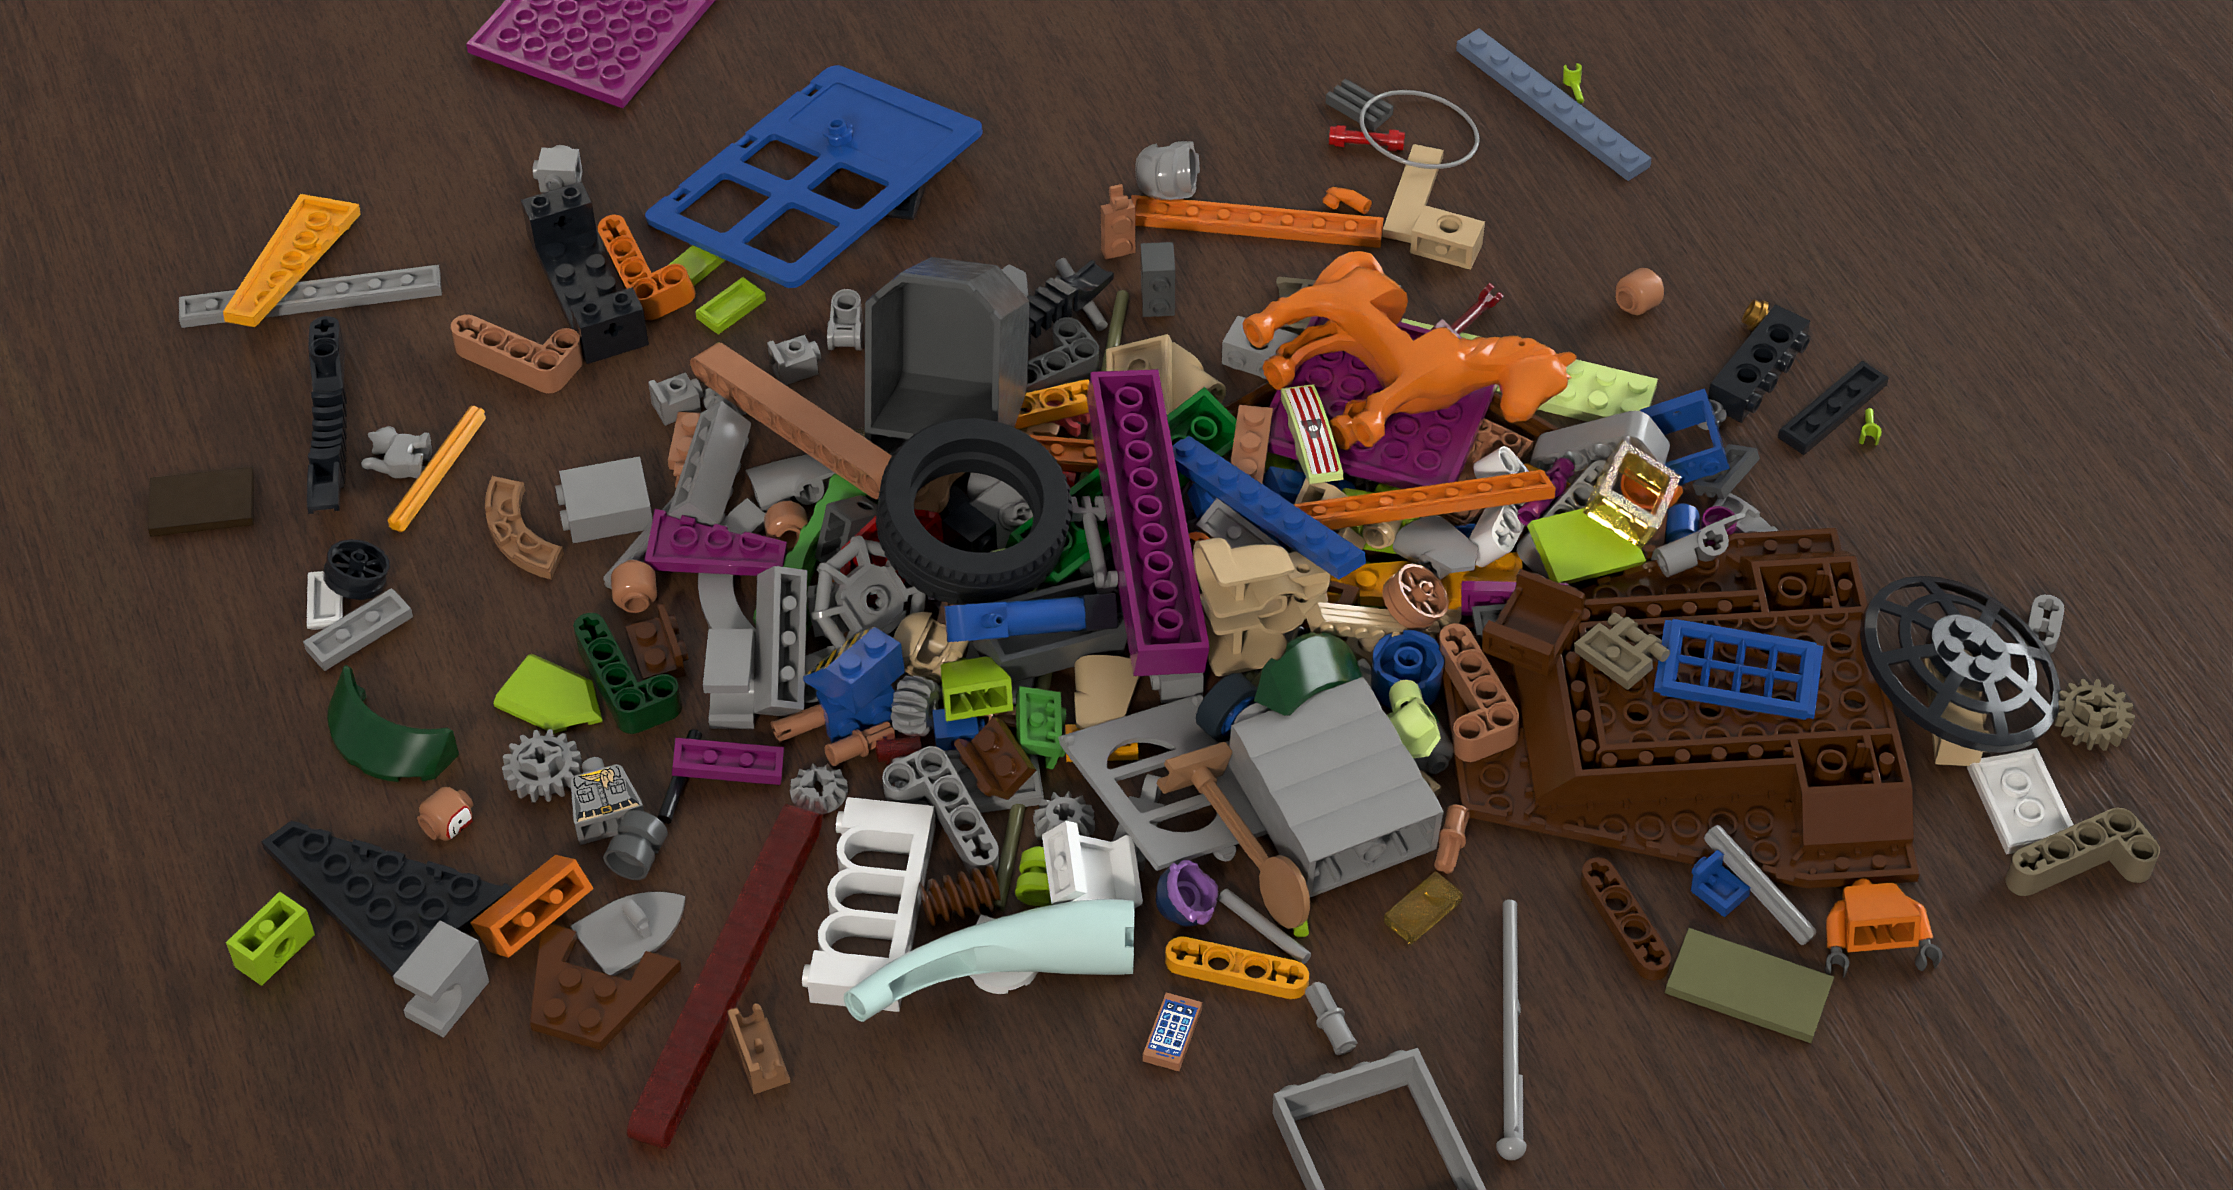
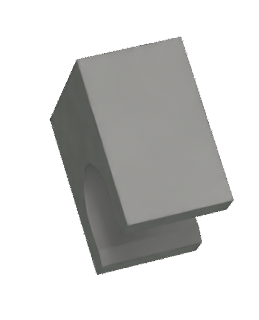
M753 629L708 630L703 690L704 693H710V729H754L756 714H754L755 638Z
M442 921L435 925L393 975L397 985L415 994L404 1008L405 1017L443 1038L489 983L479 941Z

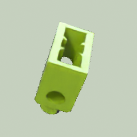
M985 656L973 659L961 657L957 661L940 665L946 721L1013 711L1011 677L991 657Z

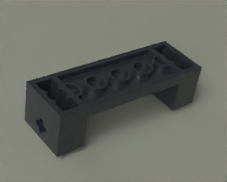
M575 183L522 199L521 205L527 236L570 329H574L580 335L586 364L648 346L649 342L642 305L633 287L625 289L596 230L592 202L583 183Z

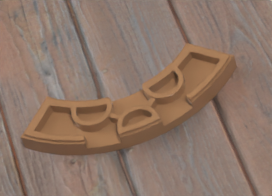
M492 476L485 496V511L489 531L495 544L518 567L539 577L551 580L564 555L562 546L545 541L525 526L521 517V502L525 492L524 483Z

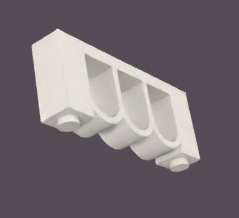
M847 797L844 811H838L836 833H841L842 835L837 843L839 872L831 879L827 888L830 915L822 922L818 930L819 951L814 950L811 965L805 964L802 976V986L808 987L810 1003L846 1006L844 1003V993L886 964L912 950L921 904L919 882L924 887L936 828L934 806ZM864 851L909 855L906 871L859 866L849 860L856 854ZM860 893L901 897L898 914L846 908L840 903L846 897ZM852 936L892 940L889 958L841 953L832 949L831 946L841 938ZM902 998L883 1010L899 1012Z

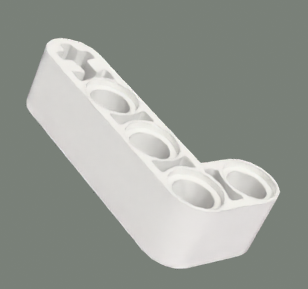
M1502 446L1480 459L1473 467L1477 479L1529 472L1514 452L1506 446ZM1525 503L1484 509L1469 537L1478 546L1475 565L1485 567L1512 551L1525 526L1519 521L1517 516L1520 514L1518 510Z

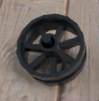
M354 539L339 541L332 545L327 553L323 569V580L329 589L340 596L356 600L371 599L381 594L385 587L386 576L390 568L389 559L383 550L366 541Z

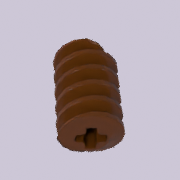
M992 865L986 866L984 877L978 868L972 869L970 880L963 871L958 872L956 884L949 875L942 877L941 887L934 878L928 880L927 891L919 882L924 912L932 927L936 926L939 914L943 916L947 923H951L952 911L956 910L961 920L966 917V908L970 907L975 916H980L981 904H985L990 913H993L995 901H1001L1000 890Z

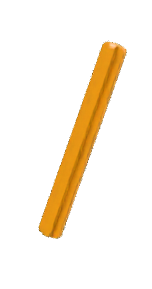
M474 405L468 408L389 516L388 523L392 530L403 532L485 421V411L482 408Z

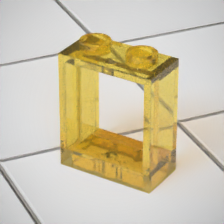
M1622 440L1606 460L1583 513L1642 549L1658 531L1681 476ZM1618 471L1658 495L1651 514L1610 489Z

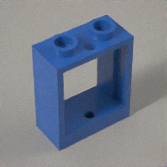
M1705 388L1640 410L1651 417L1664 435L1707 422L1713 448L1665 463L1663 473L1660 476L1665 490L1730 469L1714 411Z

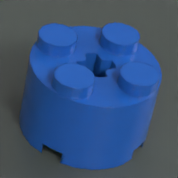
M1403 630V634L1392 637V633L1378 641L1373 651L1371 689L1379 702L1392 709L1389 691L1400 680H1410L1418 684L1423 701L1427 706L1436 701L1441 692L1444 657L1439 650L1436 640L1419 631Z

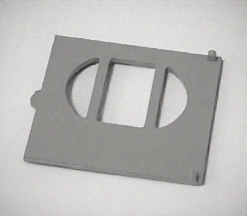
M1193 695L1059 736V743L1156 871L1170 867L1172 863L1179 864L1182 860H1191L1212 852L1217 859L1230 861L1236 853L1235 845L1239 844L1218 813L1208 826L1193 832H1172L1152 825L1211 805L1204 794L1140 813L1116 783L1123 779L1165 767L1164 763L1167 759L1218 744L1216 740L1196 724V713L1203 700L1202 695ZM1230 740L1226 741L1228 746L1230 745ZM1151 743L1172 750L1118 768H1107L1109 756L1116 749L1127 744ZM1228 764L1223 776L1216 778L1218 787L1255 838L1268 834Z

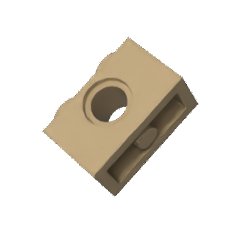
M1424 205L1412 229L1410 253L1471 270L1483 245L1485 221Z

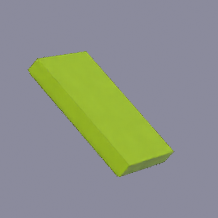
M1620 500L1532 520L1527 525L1549 579L1557 583L1571 584L1627 570L1646 562Z

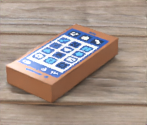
M1166 992L1143 1052V1062L1180 1071L1202 1011V1002Z

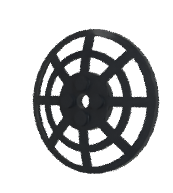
M1914 576L1889 583L1880 589L1867 605L1860 626L1861 648L1867 666L1878 686L1890 701L1923 729L1961 747L1983 752L2001 753L2016 751L2032 745L2046 733L2055 721L2060 708L2058 701L2061 699L2059 694L2061 688L2053 661L2040 639L2030 627L2012 610L1995 598L1958 581L1942 577ZM1921 586L1930 593L1917 598L1908 607L1886 600L1892 592L1902 588ZM1942 589L1958 593L1965 597L1953 594H1946ZM1938 603L1946 616L1936 621L1917 611L1924 606ZM1953 603L1965 605L1981 612L1979 619L1976 620L1961 615ZM1879 611L1900 617L1898 626L1900 649L1886 652L1881 651L1876 629ZM1994 621L2008 632L2016 644L2004 642L1991 629ZM1912 622L1929 630L1924 645H1913L1911 637ZM1964 649L1969 651L1973 656L1968 655L1964 651ZM2010 656L2024 658L2027 668V681L2010 668ZM1921 659H1930L1934 667L1946 678L1944 683L1939 681L1927 669ZM2034 660L2040 661L2048 679L2051 694L2050 705L2035 690L2037 670ZM1907 661L1917 676L1931 690L1937 693L1929 708L1920 703L1903 687L1892 673L1889 665ZM2005 678L2021 693L2012 699L2001 702L1996 687ZM1959 686L1972 691H1983L1986 702L1969 698L1956 691ZM2030 700L2044 715L2043 719L2032 728L2019 733L2009 734L2005 714L2020 709ZM1949 702L1969 711L1990 714L1995 734L1970 730L1954 724L1941 716Z

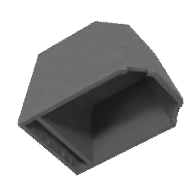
M930 257L901 272L865 302V438L893 456L894 452L902 446V443L910 439L915 433L931 425L948 420L975 418L992 420L1012 427L1015 426L1027 392L1029 300L997 265Z

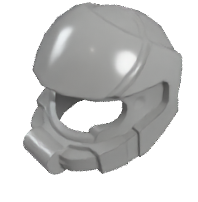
M1178 141L1167 147H1157L1156 143L1144 148L1137 155L1135 164L1138 187L1146 196L1159 200H1176L1192 197L1196 192L1197 173H1200L1199 154L1195 153L1193 141Z

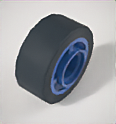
M1232 673L1224 677L1213 686L1199 705L1196 713V724L1218 743L1230 740L1231 725L1234 724L1238 714L1248 706L1257 703L1254 701L1257 687L1241 673Z

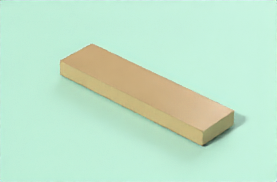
M1413 144L1408 160L1423 164H1441L1444 150ZM1405 166L1383 227L1382 237L1411 243L1412 229L1423 206L1427 205L1439 169Z

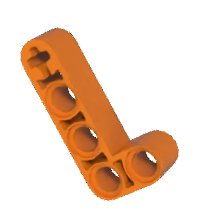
M609 215L599 222L597 228L600 237L626 289L633 287L642 305L645 320L658 319L692 302L696 291L683 265L670 264L651 273L622 216Z

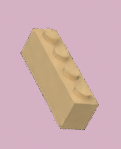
M1964 649V651L1968 655L1973 656L1969 651ZM1923 659L1927 669L1939 681L1944 683L1946 678L1934 667L1930 659ZM1926 685L1928 705L1930 706L1937 693ZM1960 686L1956 691L1975 700H1980L1982 696L1981 691H1972ZM1949 702L1941 716L1964 728L1990 734L1989 731L1983 728L1986 714L1969 711ZM1932 734L1935 764L1970 766L1972 763H1980L1983 751L1961 747Z

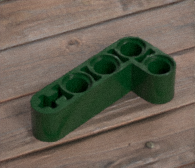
M585 613L575 620L573 627L579 654L621 731L627 734L640 733L670 721L681 713L682 704L679 686L673 676L660 674L637 682L601 615Z

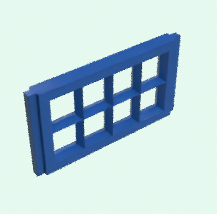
M1673 619L1672 621L1665 620L1662 645L1670 650V655L1664 662L1658 660L1653 692H1658L1663 696L1803 720H1806V718L1814 719L1824 646H1819L1815 642ZM1683 637L1706 640L1704 658L1680 655ZM1715 642L1738 646L1735 664L1712 660ZM1746 647L1769 651L1767 669L1744 665ZM1778 653L1801 656L1799 674L1775 671ZM1679 663L1702 667L1700 685L1676 682ZM1710 669L1734 672L1731 691L1708 687ZM1742 674L1766 678L1763 696L1740 693ZM1774 679L1797 683L1795 702L1772 698Z

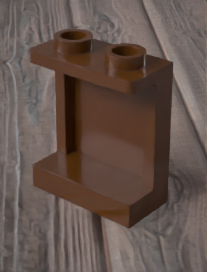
M1520 569L1516 575V587L1495 622L1488 620L1482 630V652L1548 677L1584 616L1585 594L1573 586L1562 585L1546 579L1538 573H1530Z

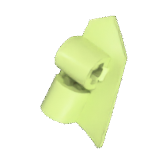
M1400 680L1390 688L1389 699L1393 712L1387 716L1395 727L1402 744L1407 748L1413 758L1428 757L1441 739L1436 719L1424 703L1418 684L1410 680Z

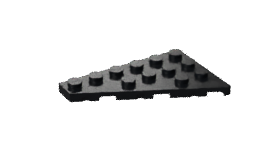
M292 820L261 841L264 850L392 978L439 921L465 933L473 927L470 923L512 890L505 883L503 886L482 881L478 875L460 873L454 868L431 861L424 864L407 859L404 853L385 851L380 846L356 839L350 842L336 838L329 831L311 829L305 824Z

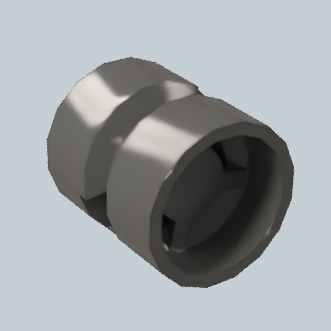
M631 810L624 815L617 829L618 835L612 838L603 859L608 868L616 874L631 880H641L647 876L655 860V854H658L668 831L663 822L657 817L640 810Z

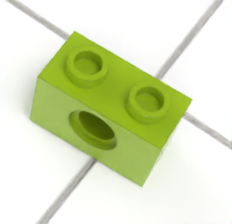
M279 892L241 927L226 944L235 968L262 986L315 933L307 910Z

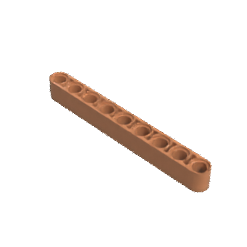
M718 342L691 358L690 365L692 371L703 384L874 499L879 498L882 476L892 455L723 343Z

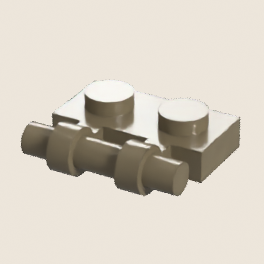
M1613 613L1607 621L1608 625L1612 627L1610 630L1601 623H1598L1574 643L1576 654L1627 690L1653 669L1651 657L1654 656L1659 661L1664 662L1670 655V650L1662 645L1661 639L1654 634L1647 635L1638 628V623L1629 617L1623 618L1617 613ZM1627 640H1631V641L1634 642L1636 645L1633 647L1631 644H1629V643L1626 642V641H1627Z

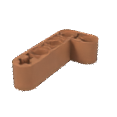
M473 315L458 316L451 323L450 328L455 351L459 356L543 393H555L561 390L584 363L580 335L574 329L563 328L557 330L541 345Z
M1457 623L1443 627L1439 636V650L1444 657V669L1470 713L1459 717L1454 723L1453 747L1455 755L1463 761L1473 762L1514 746L1519 736V713L1471 631L1466 626Z

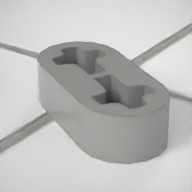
M2044 594L2035 598L2027 625L2038 638L2039 631L2046 633L2045 641L2041 642L2050 655L2054 652L2059 639L2064 605L2057 597ZM2044 610L2050 611L2049 619L2043 618Z

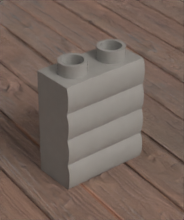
M1363 677L1315 694L1301 704L1291 716L1279 714L1259 703L1248 706L1238 714L1234 724L1231 725L1229 747L1233 753L1228 764L1279 855L1289 858L1299 868L1306 881L1310 897L1437 849L1443 817L1442 807L1431 787L1422 777L1413 757L1402 744L1395 727L1382 710L1374 692Z

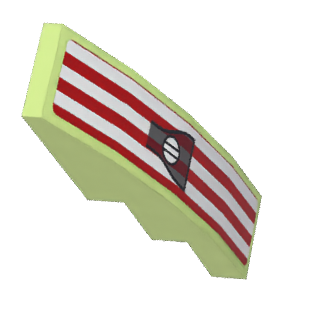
M1314 384L1281 388V401L1288 414V427L1295 440L1296 456L1309 484L1344 480L1332 431Z

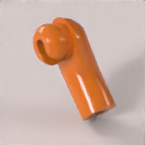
M1331 187L1326 190L1327 194L1322 200L1331 209H1337L1339 203L1343 202L1362 214H1366L1372 205L1371 200L1356 191L1338 187Z

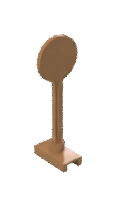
M1218 743L1165 760L1164 765L1170 773L1168 776L1158 779L1156 784L1161 791L1166 794L1194 785L1199 793L1204 794L1247 855L1259 868L1260 891L1270 915L1279 925L1290 929L1302 926L1308 919L1310 896L1306 881L1299 868L1283 855L1270 858L1267 856L1263 847L1217 785L1216 778L1223 776L1233 753L1227 743Z

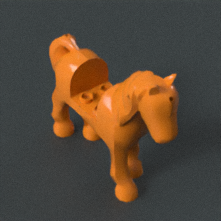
M1362 251L1348 252L1337 257L1321 272L1313 286L1302 288L1287 298H1278L1277 301H1272L1261 313L1250 315L1243 321L1244 333L1250 343L1257 348H1262L1273 339L1275 331L1286 324L1291 325L1313 316L1329 319L1324 325L1306 328L1297 338L1279 346L1275 351L1276 355L1264 361V375L1269 384L1276 390H1281V388L1291 385L1295 372L1305 361L1316 355L1345 351L1359 358L1375 374L1383 390L1372 393L1367 399L1347 402L1343 415H1338L1329 421L1335 444L1343 450H1348L1357 441H1360L1365 447L1372 448L1385 435L1384 424L1390 415L1400 412L1417 414L1447 409L1469 393L1493 384L1499 385L1502 394L1500 410L1506 421L1510 423L1527 421L1532 418L1542 404L1567 388L1568 380L1572 377L1567 374L1566 368L1576 360V355L1572 352L1557 354L1553 349L1539 343L1535 339L1521 338L1519 336H1505L1501 338L1476 337L1472 340L1466 338L1459 339L1448 328H1436L1413 341L1406 331H1402L1396 326L1406 311L1408 303L1407 293L1395 281L1383 273L1382 267L1371 253Z

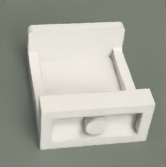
M1065 821L1042 834L1051 904L1095 899H1125L1126 901H1134V908L1143 903L1134 841L1129 835H1125L1113 842L1079 835L1077 823Z

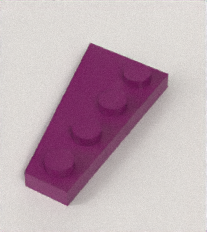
M655 509L644 562L650 565L654 571L757 576V574L773 566L783 567L788 548L786 541L746 531L742 534L729 532L728 527L714 524L713 527L696 523L695 518L682 515L678 519L667 516L666 511Z

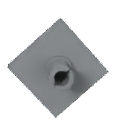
M1000 480L970 502L971 505L996 523L997 550L1005 548L1010 534L1033 517L1032 511L1023 497L1011 486Z

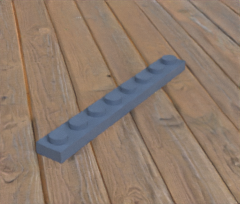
M1480 28L1457 41V52L1627 181L1650 168L1652 159L1650 156Z

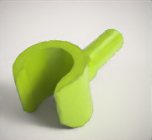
M1576 63V70L1572 71L1564 65L1563 83L1571 86L1576 101L1581 104L1584 102L1580 89L1582 66Z
M1868 408L1865 410V425L1862 427L1859 443L1864 444L1865 436H1872L1877 446L1882 431L1874 423L1873 409Z

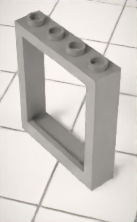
M1418 1048L1409 1051H1395L1388 1055L1387 1058L1371 1063L1361 1062L1349 1070L1336 1074L1326 1073L1314 1081L1299 1086L1288 1085L1273 1094L1272 1114L1306 1190H1325L1295 1121L1408 1085L1457 1190H1486Z

